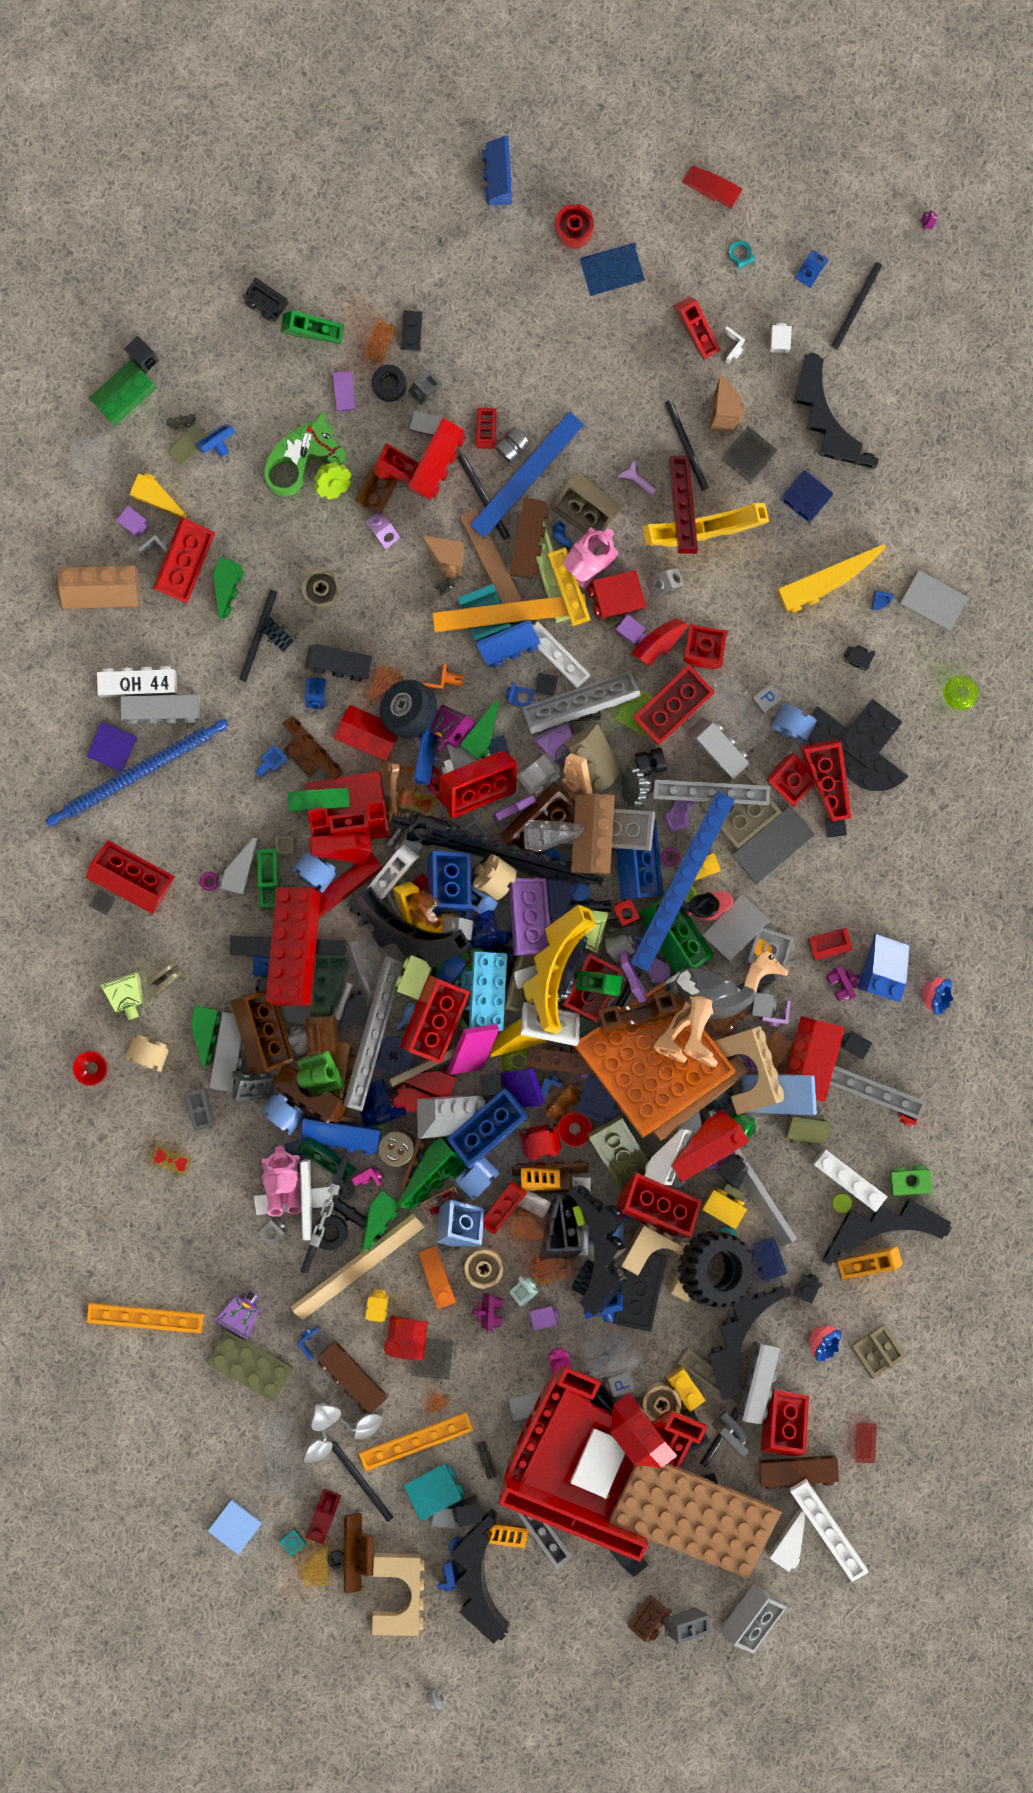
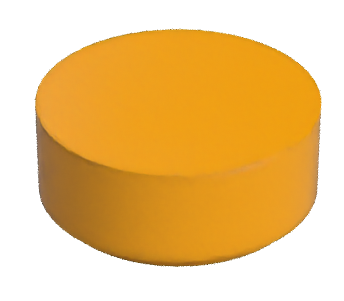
M761 938L758 939L754 951L756 956L763 953V947L767 944ZM767 945L765 951L771 953L772 945Z

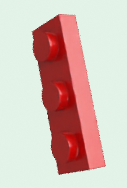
M511 1181L485 1213L483 1227L495 1235L526 1196L527 1191Z

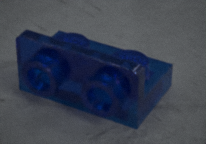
M775 1237L752 1244L754 1249L751 1250L754 1261L758 1260L760 1268L757 1269L761 1279L765 1278V1281L768 1283L771 1279L788 1274Z

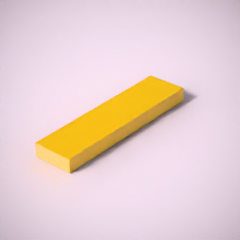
M566 547L548 553L547 555L572 627L590 621L577 579L564 567V561L568 555Z

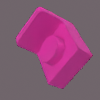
M371 1166L352 1177L351 1180L355 1186L358 1184L363 1186L371 1181L370 1177H373L377 1186L382 1183L380 1179L383 1177L378 1168L374 1169Z
M556 1348L551 1350L552 1353H548L552 1375L561 1366L570 1368L567 1350Z

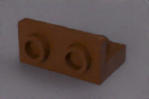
M372 467L366 475V479L358 491L355 501L363 507L381 514L398 480L391 477L379 478Z
M649 1595L627 1627L644 1642L654 1641L660 1634V1628L664 1625V1618L669 1617L672 1610L666 1608L652 1595Z

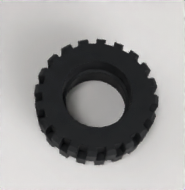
M708 1231L693 1237L689 1241L690 1245H685L683 1249L685 1252L679 1258V1261H681L680 1266H678V1272L681 1274L679 1281L684 1284L682 1289L685 1293H688L689 1298L703 1305L717 1308L730 1307L731 1304L735 1305L740 1301L739 1297L743 1298L747 1294L746 1290L750 1289L752 1284L750 1283L751 1278H754V1272H752L754 1261H751V1251L746 1250L748 1247L740 1238L727 1233ZM720 1252L725 1261V1272L721 1281L712 1287L708 1280L707 1268L711 1258Z

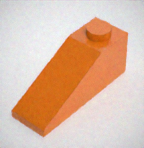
M437 1246L418 1252L437 1308L440 1309L456 1303L457 1299Z

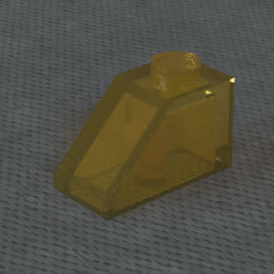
M324 1542L305 1562L304 1568H301V1580H304V1586H328V1542Z

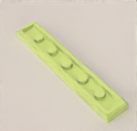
M546 529L544 538L540 537L539 545L543 546L541 557L537 556L536 562L539 564V571L547 597H561L547 555L554 551ZM569 616L555 617L554 619L558 623L568 620Z

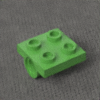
M329 1051L304 1057L297 1061L300 1068L297 1074V1082L302 1089L310 1088L313 1096L322 1094L325 1091L329 1092L340 1089L345 1085Z

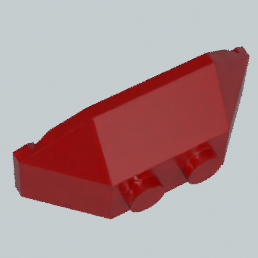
M627 1393L614 1404L610 1434L634 1465L662 1468L677 1456L630 1393Z

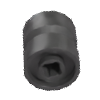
M512 427L505 434L506 439L501 438L494 445L498 453L510 464L518 457V452H523L530 445L526 437L515 427Z

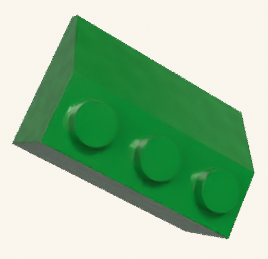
M130 360L93 393L89 399L111 424L116 426L157 388L144 372Z

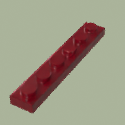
M670 456L669 469L677 552L680 554H697L698 543L689 457Z

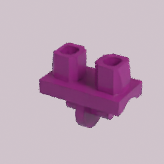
M837 966L833 968L834 971L826 975L830 985L840 982L842 986L841 989L834 992L838 1001L857 997L853 988L858 987L856 979L860 978L859 973L853 975L851 969L844 972L842 966Z
M483 1293V1302H477V1309L471 1310V1314L477 1315L476 1321L481 1322V1328L493 1331V1328L502 1326V1316L494 1315V1309H502L503 1298Z

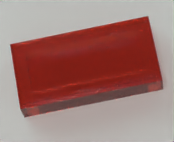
M856 1422L855 1462L875 1463L876 1423Z

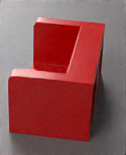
M847 928L807 938L813 960L853 950Z

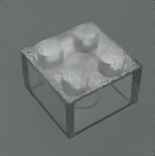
M546 752L517 775L516 779L529 795L537 797L545 790L544 786L547 783L552 784L560 779L561 769Z

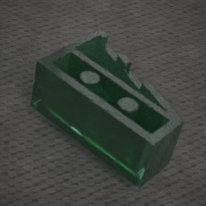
M315 955L310 1016L330 1017L349 967L351 956Z

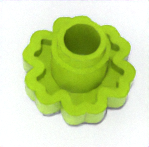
M337 462L323 464L319 467L317 475L314 477L316 482L314 489L320 497L326 496L329 500L338 498L340 493L346 492L351 485L349 480L351 473L344 464L339 465Z

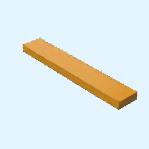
M88 1303L86 1323L202 1333L204 1314Z
M467 1412L366 1449L358 1454L364 1470L368 1471L473 1431V1427Z

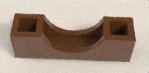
M673 991L654 995L645 1002L626 1007L616 1005L598 1010L597 1021L601 1033L604 1035L675 1016L678 1006Z
M283 1065L273 1082V1085L279 1088L277 1091L285 1096H292L291 1100L299 1105L303 1103L306 1105L305 1109L313 1114L317 1112L321 1115L319 1117L321 1120L329 1124L331 1121L339 1123L347 1107L343 1106L345 1100L328 1091H325L320 1096L311 1097L307 1089H302L297 1082L299 1071L291 1066Z

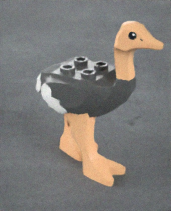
M764 951L751 964L745 985L742 990H739L729 977L723 973L715 974L705 967L698 968L695 966L680 969L677 974L666 981L662 988L668 992L673 991L676 997L682 996L685 1004L682 1010L675 1014L665 1034L657 1040L654 1049L662 1055L685 1063L687 1058L681 1053L682 1049L674 1043V1039L684 1027L691 1025V1035L684 1048L685 1054L715 1067L718 1062L712 1057L713 1053L701 1042L702 1032L708 1018L722 1019L743 1011L753 1002L759 981L764 975L773 973L786 976L789 971L776 960L772 953Z

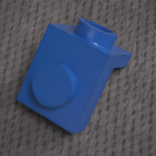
M550 1075L549 1078H544L543 1084H539L544 1102L551 1084L562 1088L563 1083H560V1078Z

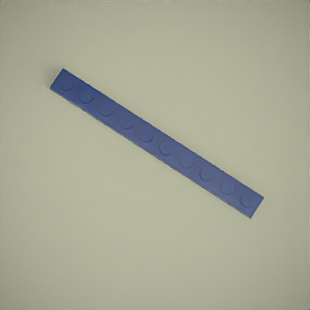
M717 791L630 964L646 972L649 971L735 799Z

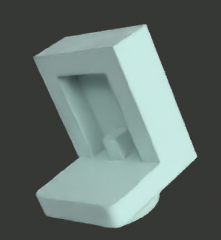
M520 1276L518 1278L520 1282L509 1293L520 1307H524L539 1290L536 1288V1282L531 1277Z

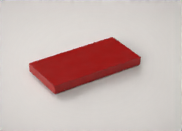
M180 517L152 589L187 604L215 532Z
M380 771L339 777L334 780L327 779L305 783V790L349 788L350 807L327 809L328 816L366 811L365 802L384 800Z

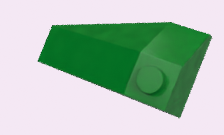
M440 1136L426 1150L398 1202L400 1207L410 1211L428 1198L431 1190L437 1187L440 1189L444 1186L442 1182L450 1176L455 1178L466 1168L467 1165L447 1139Z

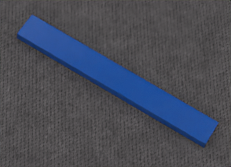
M569 412L471 523L470 527L485 539L580 431L584 424Z

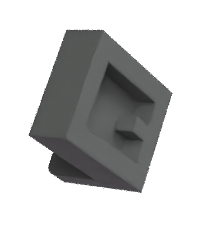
M428 371L414 381L409 393L414 400L422 405L430 395L441 388L442 383L431 371Z

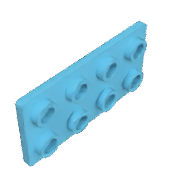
M473 952L472 971H463L461 974L460 988L470 991L464 1007L465 1010H470L469 1028L497 1024L499 1031L503 1030L507 954Z

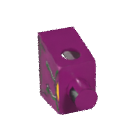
M441 705L430 728V733L437 738L432 747L441 753L447 744L455 748L459 747L476 723L467 715Z

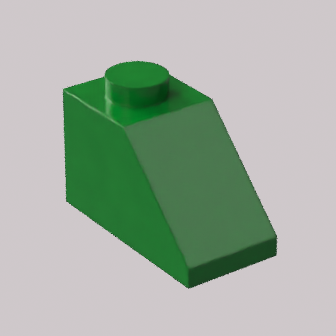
M578 970L576 989L619 996L622 977Z

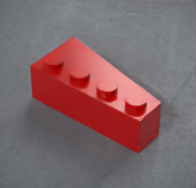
M830 740L798 746L827 818L832 821L852 818L842 743L838 740Z

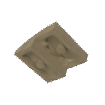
M885 1324L850 1346L871 1379L876 1378L887 1368H892L906 1357Z

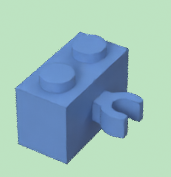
M471 886V910L456 912V915L461 918L466 913L464 919L471 920L472 912L476 911L489 919L498 902Z

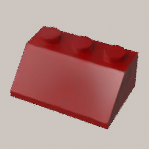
M349 705L333 739L388 762L399 736L386 729L380 720L381 718Z
M590 953L581 968V971L621 976L623 970ZM576 978L571 988V993L565 999L563 1005L598 1022V1010L605 1008L611 995L577 990Z

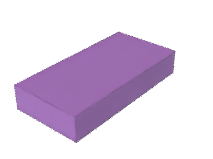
M352 371L333 373L337 412L356 410Z

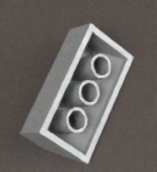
M458 1095L417 1099L418 1138L451 1135L486 1105L485 1095Z
M755 1341L736 1416L740 1420L756 1424H762V1421L766 1420L768 1414L766 1405L767 1401L771 1400L773 1392L770 1388L772 1382L776 1380L777 1371H775L776 1364L780 1363L782 1352H779V1347Z

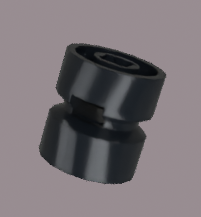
M661 747L651 749L649 753L646 751L635 753L637 767L640 772L644 773V776L651 775L653 771L655 773L667 771ZM654 758L655 764L651 765L650 759Z

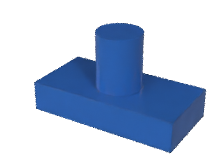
M224 424L197 442L195 446L198 451L203 453L208 452L214 447L218 456L222 457L229 452L224 440L236 432L231 425Z
M617 1292L601 1314L593 1316L584 1308L586 1319L602 1315L605 1322L613 1321L615 1318L614 1312L623 1310L622 1293Z

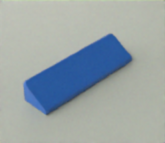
M432 724L421 736L414 774L416 784H430L436 752L432 746L437 740L430 733Z

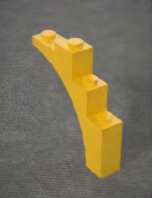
M754 503L727 512L696 518L697 541L707 540L719 535L735 534L768 523L769 518L765 503ZM675 522L642 526L646 545L677 546Z
M577 905L545 928L547 941L550 945L534 956L538 974L522 985L527 1001L535 1004L541 1027L544 1031L554 1034L561 1031L558 1017V992L563 970L576 945L586 933L596 926L591 910Z

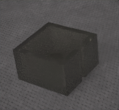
M747 426L723 455L722 461L733 470L738 468V474L751 484L775 456L777 449Z

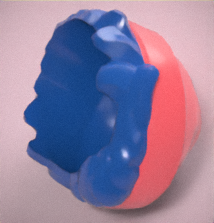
M937 977L922 987L921 996L925 1006L936 1015L942 1014L950 1007L949 1003L954 1000L951 995V979Z
M832 1325L814 1328L811 1331L809 1346L810 1352L816 1361L823 1362L829 1357H833L834 1352H839L838 1344L842 1337L841 1330H837Z

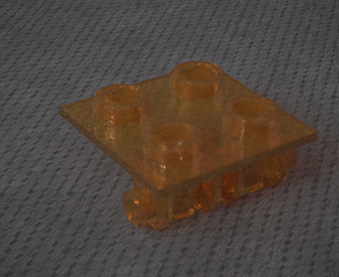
M570 1083L564 1085L560 1091L561 1095L557 1094L559 1096L558 1099L554 1098L555 1102L552 1101L546 1108L545 1115L556 1122L568 1113L567 1110L571 1105H575L578 1102L579 1095L582 1093Z

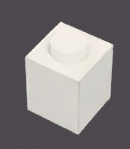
M786 323L772 325L770 352L789 353L792 326H787Z

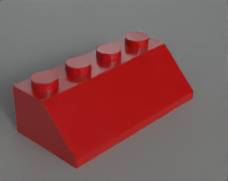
M442 417L408 485L411 492L429 501L432 498L436 499L440 491L438 486L441 480L445 481L449 473L447 468L450 463L453 464L458 455L455 452L458 446L462 447L466 436H464L465 431Z
M503 750L439 776V792L450 817L455 818L516 793L517 762Z
M108 840L90 863L86 878L154 914L175 876Z
M429 975L400 1047L410 1053L441 1064L470 991Z
M801 1016L785 1075H814L816 1100L825 1102L845 1027Z
M634 1173L621 1191L616 1206L621 1209L624 1215L643 1223L651 1224L679 1238H689L692 1236L702 1200L641 1174Z

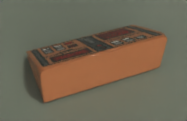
M455 1185L422 1201L420 1205L427 1218L431 1219L439 1215L440 1206L447 1201L455 1200L462 1203L463 1201Z

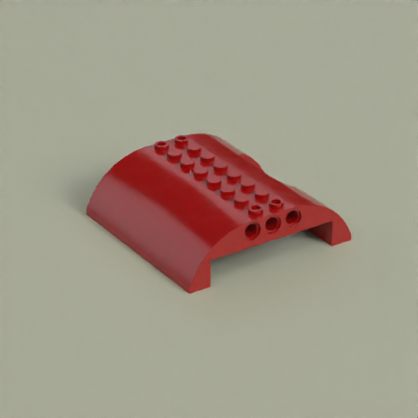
M561 1366L553 1373L544 1386L517 1440L503 1478L498 1503L501 1506L640 1562L648 1547L647 1538L609 1523L612 1511L635 1466L626 1453L608 1492L610 1497L607 1500L602 1496L570 1483L592 1429L595 1428L611 1435L613 1413L597 1407L589 1400V1398L594 1399L601 1384L600 1380L567 1366ZM672 1410L664 1412L652 1421L677 1454L669 1462V1464L680 1467L692 1441L700 1444L708 1428L706 1424Z

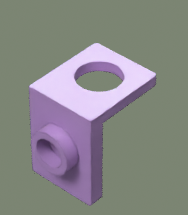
M376 513L365 521L366 525L376 535L385 549L400 539L392 524L382 513ZM387 533H393V537L389 541H384V536Z
M786 1000L784 1019L761 1017L760 1020L768 1021L770 1026L780 1027V1023L788 1024L791 1001Z

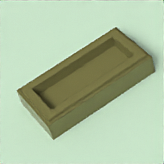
M193 425L167 452L182 466L197 451L195 444L205 438L206 435Z

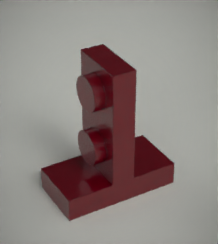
M323 1489L305 1538L324 1544L342 1495Z

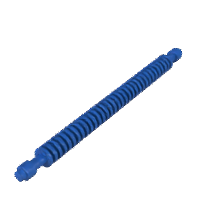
M219 719L214 722L213 726L207 729L204 726L201 727L202 732L198 729V734L194 731L192 732L193 736L191 734L188 735L189 739L185 736V741L183 739L179 740L180 743L176 741V746L171 744L172 749L170 746H167L168 751L164 748L162 749L163 753L161 751L158 752L159 756L157 753L153 754L155 758L151 755L149 757L150 761L146 758V763L144 761H141L142 765L137 763L138 768L134 765L132 766L133 770L128 768V772L126 770L123 771L124 775L121 772L119 776H115V779L112 777L110 779L111 782L107 780L106 783H102V786L98 785V789L95 787L93 790H89V793H84L85 796L83 794L80 795L81 799L77 797L76 800H71L72 803L68 802V806L64 804L63 810L47 816L46 824L54 826L60 823L59 820L66 816L72 818L73 815H77V812L80 814L82 812L81 809L85 811L86 808H90V805L94 806V802L96 804L99 803L98 799L103 801V798H108L107 795L109 797L112 796L111 792L115 794V789L119 792V787L124 789V785L126 787L129 786L128 782L133 784L132 779L136 782L138 781L136 777L140 780L142 776H146V773L148 775L151 774L150 770L154 772L155 769H159V766L163 767V763L167 765V760L169 763L172 762L171 757L173 760H176V756L178 758L181 757L180 753L182 755L185 754L184 750L188 753V748L190 750L194 749L193 745L195 748L198 747L197 743L202 745L201 740L203 743H206L205 738L209 741L211 740L210 735L227 729L226 726L229 725L227 720Z

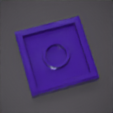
M101 722L86 757L123 772L138 737Z
M533 1067L508 1070L500 1073L505 1089L516 1097L523 1108L541 1106L545 1103Z

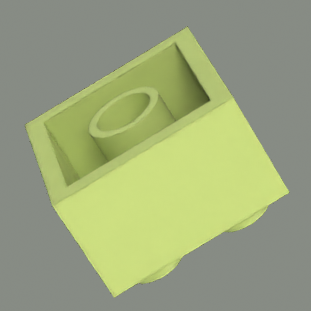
M411 955L410 958H406L403 969L406 970L403 976L399 975L395 986L398 987L397 992L419 1000L433 967L430 968L426 960Z

